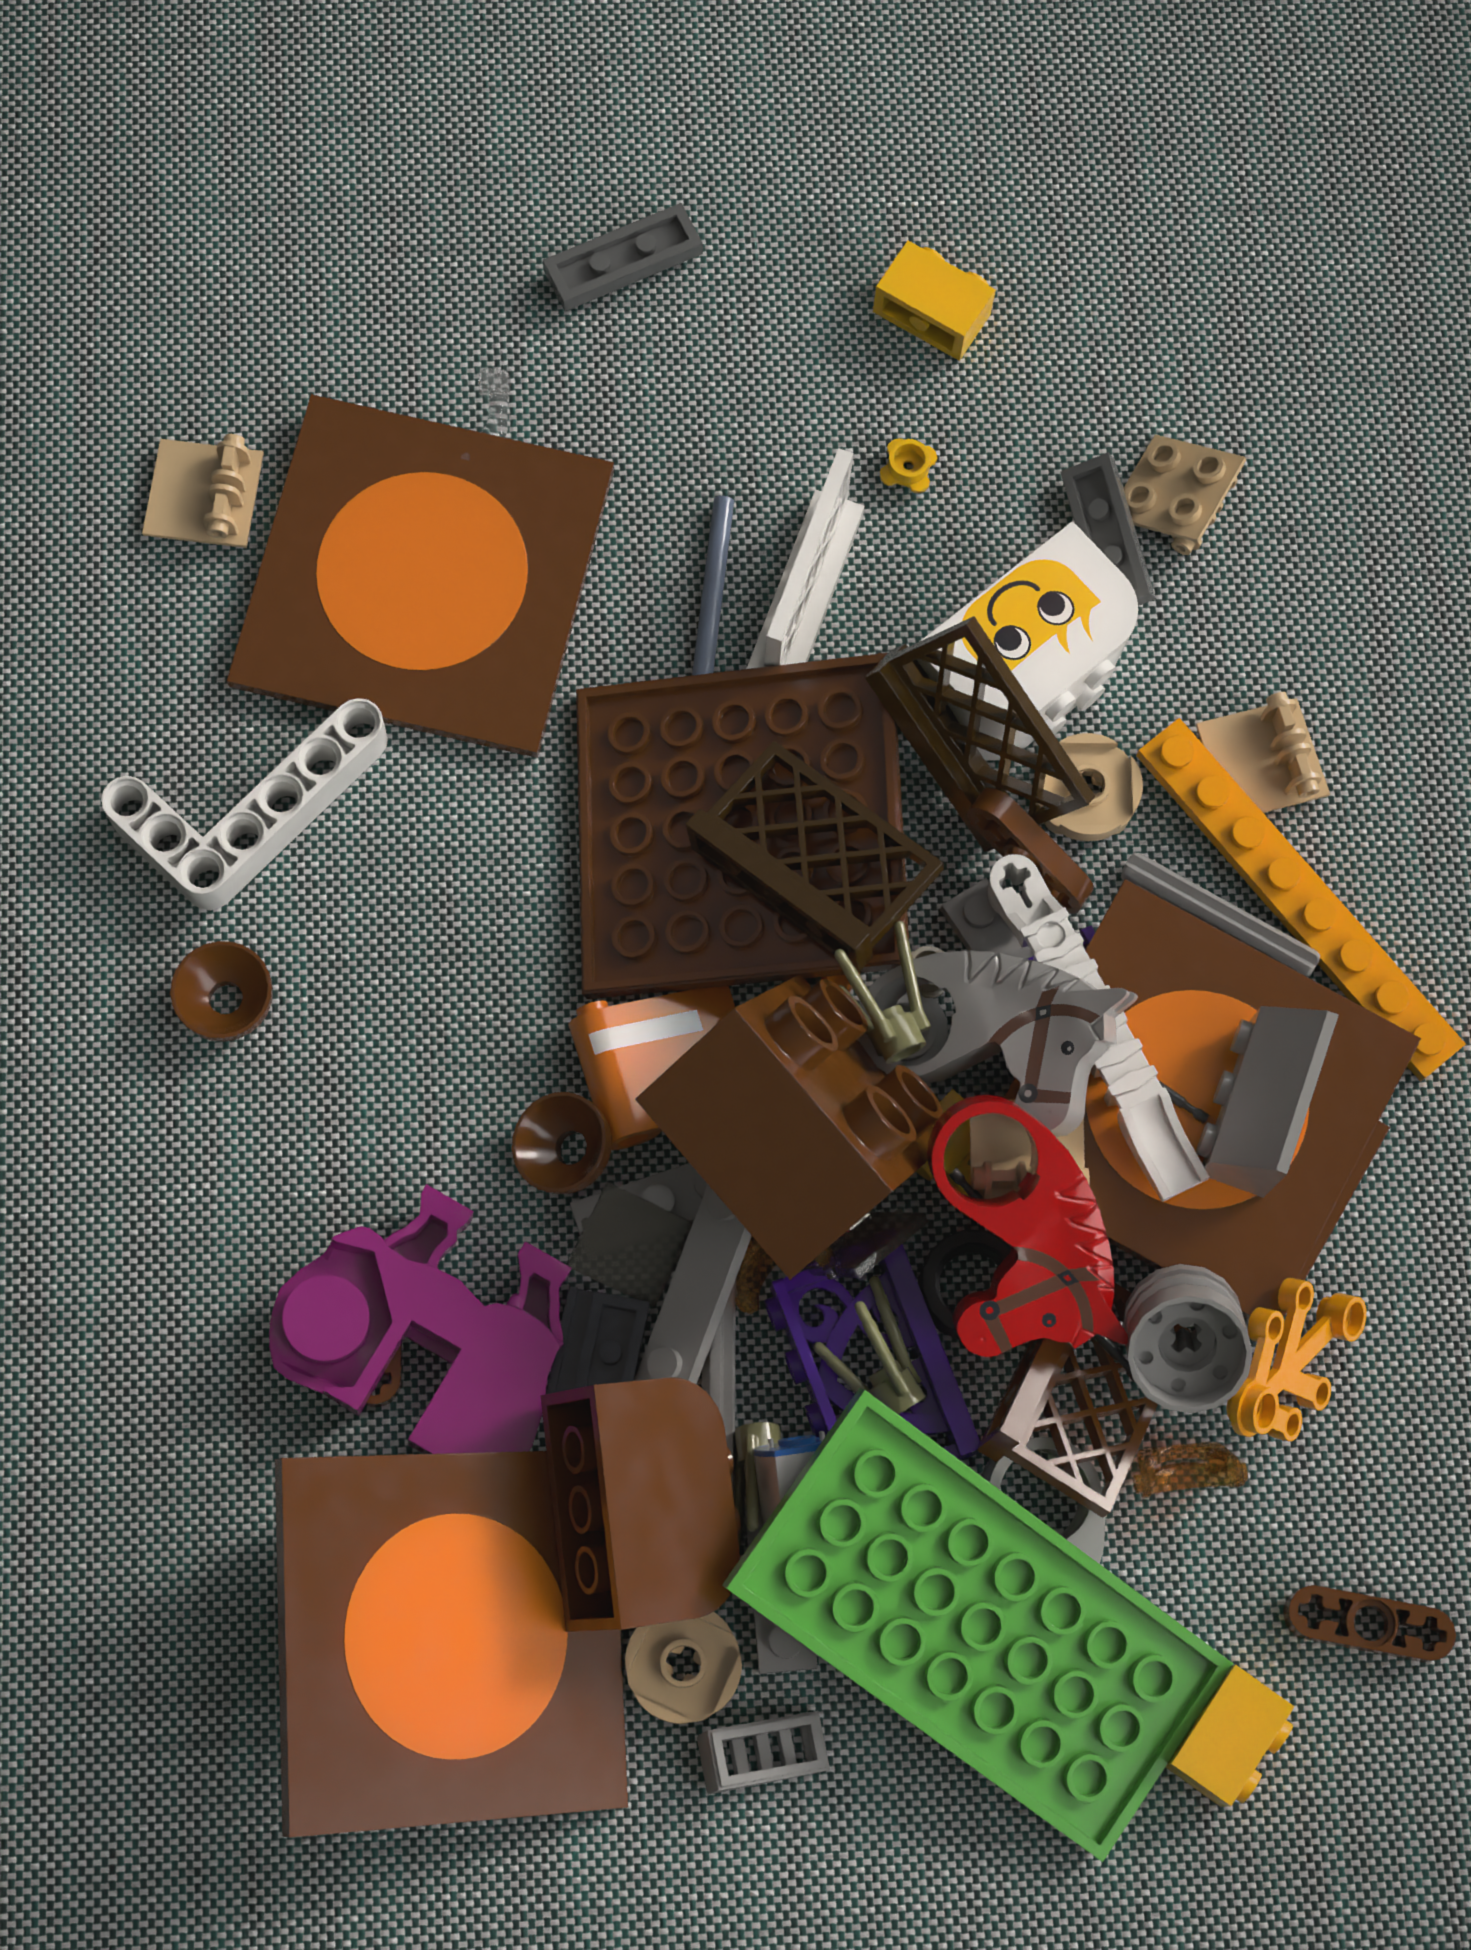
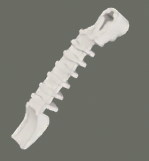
M1017 854L1000 858L990 872L987 892L988 900L992 908L999 913L1017 938L1021 947H1030L1034 954L1033 961L1071 973L1090 983L1096 989H1109L1110 986L1104 985L1097 972L1098 965L1094 959L1090 960L1083 947L1084 940L1080 933H1075L1068 920L1069 914L1066 908H1063L1052 896L1036 865L1029 858ZM1010 878L1014 885L1024 883L1022 895L1017 894L1012 887L1003 890L1004 881ZM1123 1011L1115 1018L1117 1044L1108 1046L1105 1053L1093 1064L1091 1073L1094 1078H1103L1108 1087L1104 1100L1108 1107L1118 1105L1117 1120L1121 1132L1148 1181L1161 1201L1164 1202L1208 1180L1210 1176L1181 1126L1168 1091L1165 1087L1162 1088L1156 1077L1158 1072L1155 1066L1149 1065L1142 1052V1043L1139 1038H1134L1126 1024L1128 1019Z

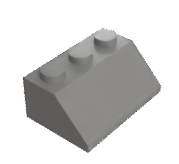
M1261 1006L1250 1022L1241 1019L1230 1047V1051L1239 1054L1233 1073L1223 1072L1213 1098L1214 1103L1222 1105L1216 1124L1206 1123L1196 1149V1154L1204 1157L1202 1164L1210 1176L1209 1178L1264 1198L1287 1175L1339 1014L1326 1010Z

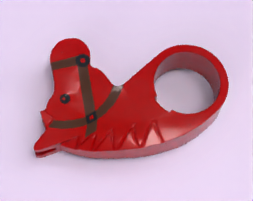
M979 1095L963 1099L948 1108L937 1120L929 1137L927 1158L931 1175L941 1193L954 1207L1012 1246L1009 1255L995 1270L992 1276L991 1287L985 1291L971 1293L957 1304L952 1320L962 1344L968 1351L982 1357L997 1356L1020 1344L1039 1338H1047L1057 1342H1070L1074 1349L1096 1334L1120 1344H1127L1128 1335L1112 1311L1114 1268L1101 1213L1086 1177L1069 1150L1040 1120L1008 1099L992 1095ZM981 1114H1002L1015 1119L1025 1128L1031 1143L1030 1167L1033 1169L1032 1174L1027 1171L1022 1181L1018 1184L1021 1188L1018 1192L1011 1190L1002 1196L989 1199L974 1198L963 1194L951 1185L945 1173L944 1152L947 1142L955 1129L966 1120Z

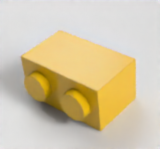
M907 240L876 286L873 312L960 361L991 315L996 289L989 286L980 275L973 272H964L946 262L937 251L928 247L921 248Z
M1236 1664L1232 1665L1166 1765V1768L1220 1807H1231L1235 1800L1243 1804L1250 1797L1261 1779L1262 1774L1255 1770L1266 1751L1268 1750L1275 1754L1289 1736L1293 1724L1287 1721V1718L1295 1706Z

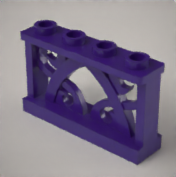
M899 1234L878 1241L877 1244L799 1272L791 1280L785 1277L771 1282L770 1293L772 1297L764 1300L766 1311L775 1332L784 1329L792 1350L784 1353L785 1360L795 1385L805 1382L812 1403L804 1406L816 1438L820 1437L819 1431H823L826 1436L837 1421L831 1404L843 1412L855 1394L837 1381L838 1375L823 1359H821L818 1372L808 1343H827L826 1347L842 1360L846 1346L857 1327L868 1338L854 1306L858 1301L864 1302L868 1311L872 1310L875 1320L880 1324V1313L870 1284L853 1299L847 1289L835 1279L879 1264L882 1272L879 1279L893 1314L898 1319V1328L906 1349L911 1348L915 1356V1360L911 1363L922 1380L918 1384L922 1385L926 1390V1399L909 1408L911 1413L901 1412L898 1415L925 1435L945 1433L949 1446L944 1447V1449L960 1461L979 1453L977 1448L980 1444V1439ZM819 1289L835 1295L845 1307L840 1318L834 1309L819 1304L814 1307L819 1309L824 1316L821 1325L810 1327L802 1320L798 1307L800 1300L807 1292ZM880 1332L888 1348L892 1349L888 1335Z

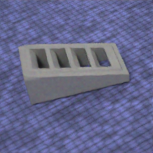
M819 1711L707 1730L697 1737L708 1794L726 1792L830 1770ZM800 1728L806 1762L797 1763L790 1729ZM776 1732L782 1766L774 1768L768 1734ZM750 1737L753 1740L758 1771L750 1772L744 1742L745 1738ZM725 1742L729 1743L734 1771L732 1776H728L722 1744Z

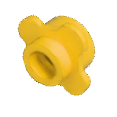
M899 438L892 440L887 446L889 454L887 465L883 466L880 470L881 481L887 486L899 484L909 487L913 493L925 492L930 485L928 478L929 469L937 462L936 451L932 447L925 446L920 441L914 439ZM909 462L913 465V468L905 469L904 464Z

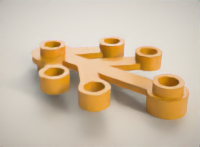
M1289 1277L1282 1282L1278 1293V1304L1282 1311L1287 1312L1285 1321L1282 1313L1276 1310L1258 1307L1252 1312L1248 1322V1335L1252 1341L1257 1343L1249 1375L1237 1394L1228 1399L1226 1407L1227 1416L1235 1433L1246 1437H1252L1257 1433H1268L1272 1438L1289 1442L1294 1441L1301 1430L1302 1414L1298 1408L1279 1404L1278 1394L1282 1390L1295 1395L1297 1403L1301 1407L1321 1411L1327 1406L1331 1396V1383L1329 1379L1314 1374H1304L1300 1371L1332 1338L1350 1342L1359 1338L1366 1322V1305L1361 1297L1342 1293H1335L1331 1297H1324L1317 1308V1323L1301 1339L1306 1314L1310 1310L1314 1298L1313 1286L1309 1281ZM1279 1342L1273 1367L1270 1370L1275 1345Z

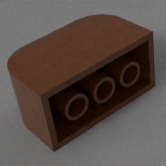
M675 1377L598 1384L540 1395L566 1632L622 1630L683 1621L706 1616L718 1609L731 1594L722 1584L740 1560L738 1542L740 1516L737 1508L734 1506L732 1492L733 1457L730 1449L727 1447L725 1427L721 1413L710 1395L695 1383Z

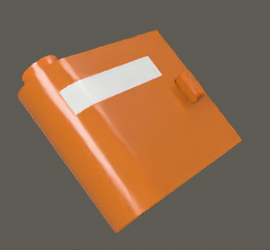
M729 986L691 989L608 1006L607 1001L601 1000L585 1004L576 1010L577 1017L572 1019L568 1026L592 1103L604 1114L610 1126L612 1135L611 1150H620L642 1144L655 1138L662 1131L635 1098L735 1008Z

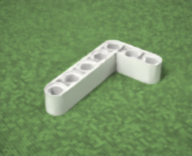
M357 698L342 704L204 837L192 828L150 787L136 777H118L108 783L103 790L101 798L102 807L116 832L192 904L205 910L219 909L238 894L382 755L388 741L383 717L376 704L367 699ZM365 723L374 727L372 732L366 737L355 738L348 735L349 731L357 724ZM331 760L336 763L333 770L327 774L317 775L310 772L312 766L318 761ZM290 796L297 799V803L289 811L277 812L272 810V805L281 797ZM139 800L143 802L142 807L135 814L130 816L119 815L120 808L128 801ZM252 833L258 836L257 842L249 849L240 850L233 847L235 840L242 834ZM169 835L181 837L180 843L171 851L162 852L156 850L157 844L162 838ZM212 870L219 873L216 882L209 887L201 888L194 885L196 877L204 871Z

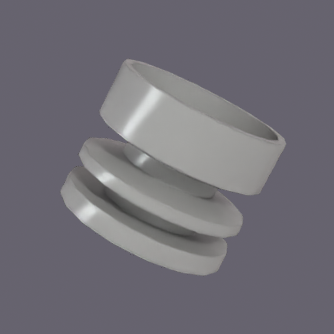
M1178 1264L1157 1269L1136 1285L1126 1301L1122 1325L1128 1335L1126 1351L1132 1377L1146 1397L1168 1410L1196 1413L1217 1408L1236 1395L1249 1375L1253 1351L1238 1296L1225 1279L1204 1267ZM1192 1323H1194L1195 1330H1193L1192 1332H1189L1187 1329L1184 1328L1178 1330L1176 1333L1174 1331V1326L1176 1324H1180L1182 1327L1187 1328Z

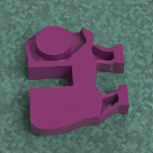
M426 1184L420 1198V1215L406 1227L392 1233L385 1240L372 1229L363 1226L335 1235L331 1238L330 1245L323 1255L301 1268L280 1288L273 1306L269 1330V1348L273 1367L288 1380L327 1396L359 1417L399 1346L407 1338L452 1364L408 1438V1446L423 1454L530 1451L542 1417L540 1395L546 1394L547 1377L555 1357L563 1345V1332L559 1320V1288L569 1276L572 1268L525 1241L517 1256L521 1279L519 1294H513L506 1305L494 1303L484 1306L461 1280L438 1269V1264L442 1258L455 1247L457 1234L466 1230L472 1221L474 1211Z

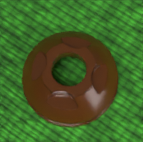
M217 941L204 944L183 958L173 975L170 995L172 1006L179 1020L187 1029L211 1041L227 1042L250 1034L262 1023L272 1003L273 986L271 975L264 961L254 951L235 942ZM225 985L238 988L243 996L239 1008L229 1014H221L214 1011L210 1004L213 993Z
M555 1092L534 1101L522 1113L512 1136V1154L519 1174L530 1185L552 1194H571L591 1185L605 1169L612 1148L610 1126L604 1114L591 1101L570 1092ZM572 1134H582L587 1145L584 1157L575 1164H565L561 1157L563 1141Z

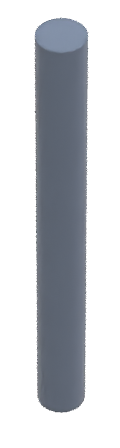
M716 496L713 501L692 675L714 673L734 500L728 496Z

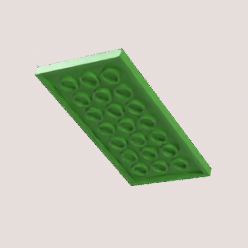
M861 1388L855 1393L722 1584L723 1587L1102 1862L1234 1664L869 1392Z

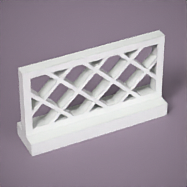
M838 448L822 491L815 489L747 669L802 663L809 660L864 513V505L847 500L854 453Z

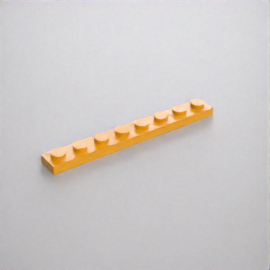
M1180 718L1138 750L1136 757L1298 941L1318 951L1320 954L1318 965L1342 993L1356 1004L1421 1038L1407 1065L1420 1082L1466 1045L1461 1037Z

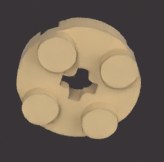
M1080 733L1061 740L1059 743L1081 776H1090L1092 784L1101 786L1102 792L1095 793V798L1089 805L1044 822L1048 830L1055 834H1063L1068 838L1080 841H1097L1119 834L1128 825L1142 797L1143 780L1137 762L1132 756L1129 759L1124 751L1117 748V742L1103 735ZM1046 775L1044 790L1062 797L1071 795L1061 780Z
M715 1612L696 1619L637 1627L629 1640L625 1655L628 1685L639 1704L652 1716L673 1724L701 1722L723 1709L734 1695L742 1671L738 1642L728 1624ZM685 1647L691 1648L695 1651L693 1661L701 1666L700 1671L696 1676L686 1674L682 1681H678L672 1677L674 1667L666 1663L667 1657L671 1652L680 1655Z

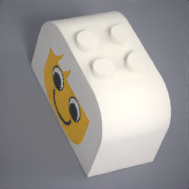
M1072 521L922 640L975 616L1055 735L1067 722L1064 718L1066 714L1076 706L1081 711L1086 710L1104 693L1105 688L1102 685L1115 671V665L1136 625L1138 602L1135 591L1125 575ZM966 638L955 641L953 656L977 665L978 656ZM917 659L929 679L938 682L939 666ZM951 671L949 687L972 696L974 680ZM986 685L983 701L1007 710L1008 700L1003 693ZM947 703L958 722L968 727L970 711ZM981 716L979 732L1003 741L1005 725ZM1016 730L1015 746L1025 749L1034 741L1031 735ZM977 747L985 760H1000L999 755Z

